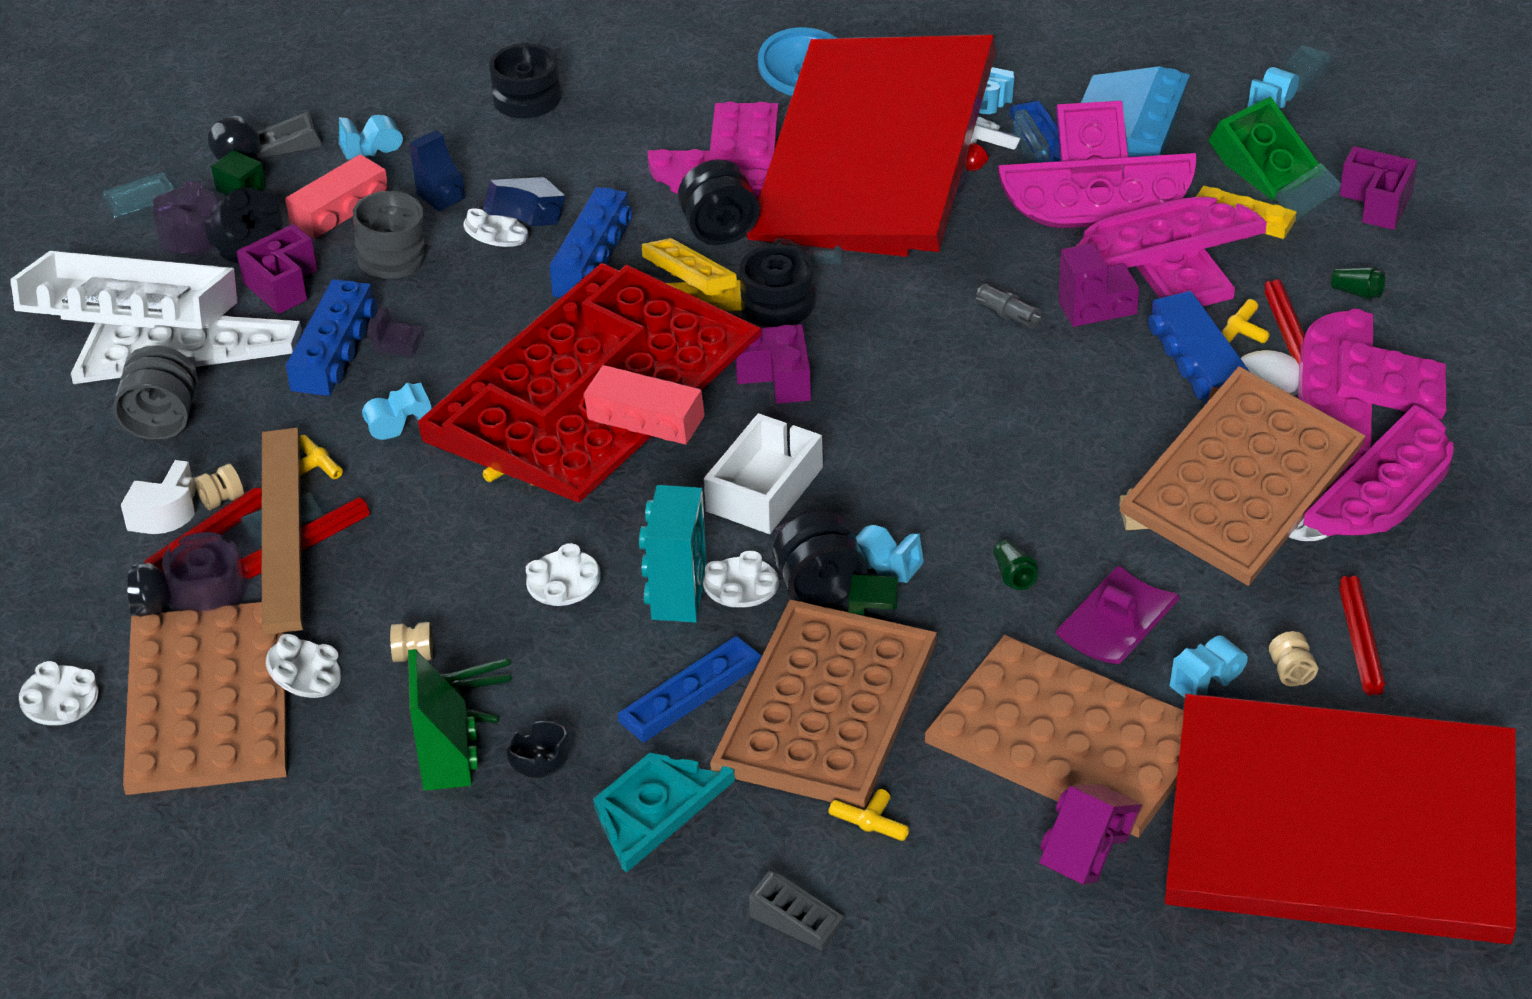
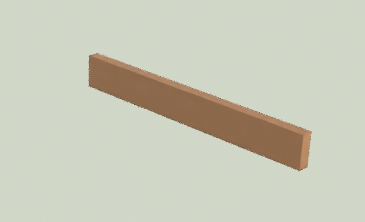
M298 427L262 432V628L264 635L303 630L300 436Z

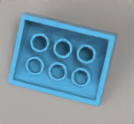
M1160 66L1093 75L1081 103L1122 101L1128 157L1163 155L1182 108L1190 75L1176 69H1167Z

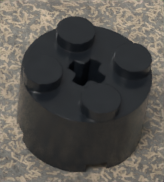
M239 188L231 191L212 209L205 223L206 237L210 245L214 244L221 252L219 255L233 263H239L237 250L283 229V220L277 199L273 195L265 194L254 188Z

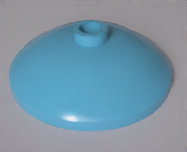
M806 27L789 28L779 31L770 36L760 47L758 53L759 72L771 87L792 96L810 40L837 38L825 31Z

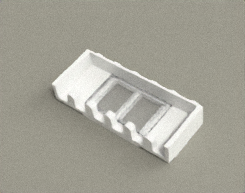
M49 251L11 278L15 311L61 315L63 320L155 329L156 325L203 329L204 327L208 328L237 304L234 268Z

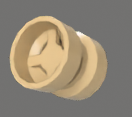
M231 464L219 467L214 474L204 473L194 479L199 497L208 510L220 507L222 501L227 499L234 501L244 494L239 476Z
M431 622L418 623L415 629L407 627L405 624H391L390 641L393 662L407 661L408 650L417 649L426 660H433L434 643Z
M1291 631L1280 634L1269 645V653L1274 664L1277 665L1280 680L1283 684L1290 687L1307 684L1318 673L1316 661L1313 655L1309 653L1310 647L1308 642L1300 632Z

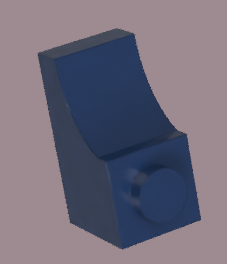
M435 130L409 142L417 195L437 211H441L465 199L463 176L454 165L448 153L444 135Z
M545 177L490 180L483 210L489 215L515 218L528 223L530 226L556 225L559 222L565 195Z

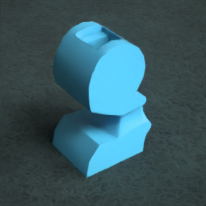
M991 68L979 110L980 114H994L997 112L998 107H1003L1005 103H1012L1015 79L1013 71Z
M1276 67L1269 68L1264 75L1263 81L1252 80L1248 107L1271 96L1279 109L1284 108L1286 101H1290L1297 91L1299 75Z
M385 115L371 116L362 133L357 131L351 120L339 117V146L347 160L353 159L360 154L364 157L369 155L375 156L377 150L384 153L395 151L402 144V134L391 117Z
M421 382L417 384L406 383L402 389L391 391L388 399L374 398L368 401L362 409V416L365 422L368 423L370 434L376 439L385 440L401 435L407 416L415 415L418 422L432 408Z
M866 526L856 536L857 544L867 561L868 570L873 568L878 576L898 577V582L907 583L924 563L920 534L906 536L898 547L887 529L880 526Z
M1216 636L1205 646L1199 644L1196 649L1186 648L1179 656L1174 658L1170 687L1184 698L1185 694L1206 696L1211 677L1222 686H1227L1231 683L1230 681L1237 678L1244 670L1248 656L1224 636Z

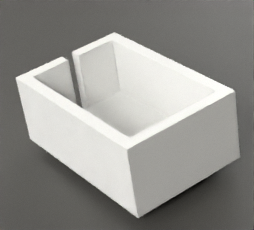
M758 413L704 477L706 512L771 534L822 470V435L793 425L790 428V457L788 456L787 423Z

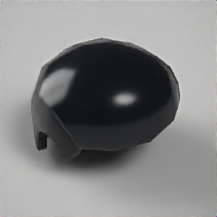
M239 116L221 119L213 125L208 133V146L217 160H220L231 151H237L254 159L259 152L261 142L254 127L250 126Z
M150 563L132 565L133 570H129L127 575L130 616L142 617L152 614L158 616L165 611L170 599V586L163 571Z
M534 722L528 735L520 736L518 732L514 734L511 744L506 750L507 759L516 772L531 778H542L558 772L566 763L569 753L566 728L555 722Z

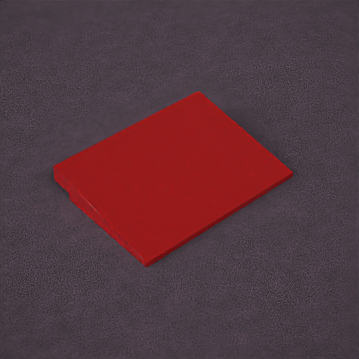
M994 35L811 39L758 199L760 215L755 227L747 233L748 240L908 257L910 249L940 252L996 54Z
M601 263L419 419L418 426L421 439L427 444L483 466L491 467L496 471L580 503L651 437L650 435L588 420L584 392L602 365L702 390L762 335L761 328L628 265H625L618 271Z
M1185 694L1165 905L1512 945L1516 931V728Z

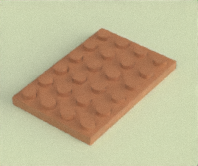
M1238 366L1121 502L1120 512L1249 586L1304 519L1305 513L1321 498L1363 446L1366 436Z
M789 600L710 762L711 771L720 772L722 766L730 767L734 770L735 779L827 802L838 800L865 810L937 644V632Z
M262 602L165 612L158 616L155 614L142 617L131 616L123 787L126 795L287 777L286 690L273 680L266 667L268 651L278 642L280 636L286 634V632L264 635L262 628Z
M1004 635L925 732V743L1055 801H1058L1061 794L1068 790L1070 786L1103 785L1142 804L1131 832L1132 835L1139 838L1176 786L1184 710Z

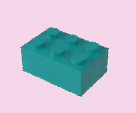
M657 485L654 499L647 500L645 520L648 524L647 526H641L639 535V548L646 550V554L642 558V577H648V582L645 583L644 604L650 605L651 620L697 623L704 589L705 566L707 565L703 491L699 487Z

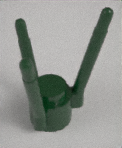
M506 658L440 675L463 697L462 689L510 682L512 676L509 674L460 680L510 666L511 660ZM466 710L467 717L475 716L477 721L499 722L498 716Z

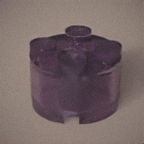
M190 181L184 183L181 188L171 190L165 194H159L153 198L155 225L160 246L164 251L178 256L177 252L188 253V256H198L216 248L214 244L210 245L205 232L207 216L219 203L215 193L202 188L199 182Z
M195 533L178 540L179 546L172 552H170V548L165 552L162 567L169 587L170 600L175 609L178 611L194 610L196 612H208L222 606L239 604L245 592V580L238 548L234 542L230 540L229 543L222 540V536L217 533Z

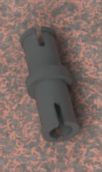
M987 283L982 284L976 292V295L980 296L975 298L977 303L997 311L998 316L1005 320L1011 318L1030 329H1034L1041 320V316H1038L1042 314L1041 309L1021 301L1019 296L1012 292L1004 293Z

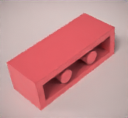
M361 154L285 198L289 223L295 224L304 233L316 239L351 218L357 202L365 196L380 191H389L386 170Z
M602 365L584 392L588 420L687 445L705 416L701 389Z

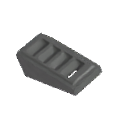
M310 112L302 113L257 132L261 144L256 155L258 158L322 146L318 128Z
M771 870L767 872L749 896V913L751 918L821 951L844 922V916L787 878ZM786 904L791 905L787 911L783 910ZM803 911L807 914L802 921H799L797 918ZM818 918L823 920L816 931L811 929Z

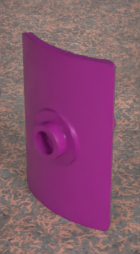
M1117 566L1056 630V634L1067 644L1089 657L1106 663L1120 664L1180 598L1177 593L1147 585L1129 574L1121 566Z

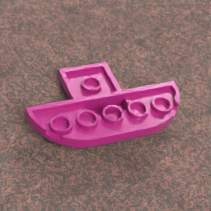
M1122 101L1057 104L1056 118L1061 161L998 165L997 169L999 181L1005 195L1020 213L1042 225L1056 228L1090 227L1094 223L1114 215L1183 199L1194 177L1196 153L1128 157Z
M715 103L710 151L698 149L688 151L648 150V166L651 175L657 182H663L670 186L672 192L678 194L682 179L692 168L703 162L716 159L731 161L741 167L756 198L759 199L776 147L778 103Z
M1183 198L1102 219L1084 231V237L1076 246L1094 243L1108 267L1125 264L1127 268L1136 266L1159 298L1192 291L1200 304L1207 306L1234 299L1235 287L1205 248L1266 233L1267 222L1253 210L1238 203L1236 208L1225 203H1217V198Z
M1360 309L1335 312L1317 319L1310 325L1300 348L1298 399L1365 435L1363 445L1371 448L1372 404L1407 412L1413 405H1416L1428 411L1437 419H1443L1446 412V364L1432 359L1402 354L1398 351L1373 347L1372 313H1367Z
M1413 405L1371 448L1363 445L1329 486L1326 493L1305 513L1303 525L1316 529L1323 535L1334 536L1336 534L1367 535L1386 532L1401 523L1436 488L1450 470L1454 446L1453 442H1450L1445 434L1446 427L1434 415L1419 406Z

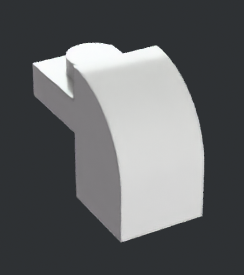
M175 460L162 484L134 480L121 503L127 531L148 534L166 533L182 527L195 515L192 498L195 495L196 486L195 478L191 475L189 462Z

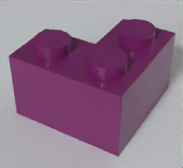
M1353 146L1343 164L1340 196L1365 202L1363 223L1395 230L1413 194L1418 161Z
M295 224L237 250L243 283L277 314L307 300L303 277L316 272L317 266L312 239Z
M1094 243L1061 249L1058 303L1072 327L1137 314L1139 287L1125 264L1108 267Z
M802 325L761 328L762 335L734 360L737 384L772 381L776 404L811 401L810 366Z
M1100 784L1070 786L1068 790L1061 794L1057 802L1056 812L1059 814L1054 827L1050 828L1043 837L1040 847L1043 854L1039 863L1081 884L1096 883L1099 880L1112 845L1128 841L1142 804Z

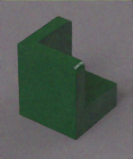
M231 151L211 165L215 189L226 196L231 191L239 188H254L260 191L266 188L262 163L237 151Z
M852 575L849 613L866 616L867 608L897 609L898 577Z

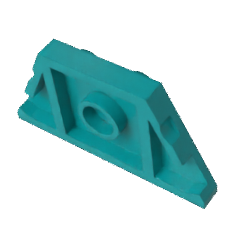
M648 753L593 799L594 810L622 870L625 872L631 870L735 781L734 770L726 766H722L720 772L699 768L698 761L688 759L675 760L666 755Z

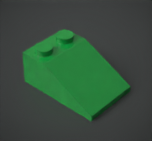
M1271 96L1221 120L1208 139V142L1227 167L1272 201L1325 175V171Z
M417 649L408 650L410 714L423 791L472 786L471 770L478 769L476 745L470 746V741L477 740L475 716L467 717L465 700Z

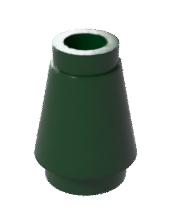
M1376 266L1335 268L1332 274L1331 285L1333 289H1339L1340 291L1372 300L1373 297L1380 298L1383 294L1385 272L1377 270Z
M1004 540L995 546L993 554L1005 585L1015 590L1030 588L1038 578L1036 561L1011 541Z

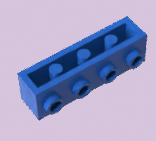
M595 188L549 265L553 297L561 298L599 264H607L632 219V207L628 206L627 192L611 188Z
M331 280L286 363L290 391L330 396L336 383H341L347 362L353 360L358 341L363 340L365 337L366 325L370 318L373 319L376 316L377 300L373 298L371 284Z
M1192 291L1153 300L1152 315L1148 318L1150 331L1154 336L1157 335L1163 344L1167 356H1171L1174 359L1181 376L1188 379L1196 397L1202 399L1205 405L1208 402L1211 388L1216 387L1220 389L1238 366L1249 371Z

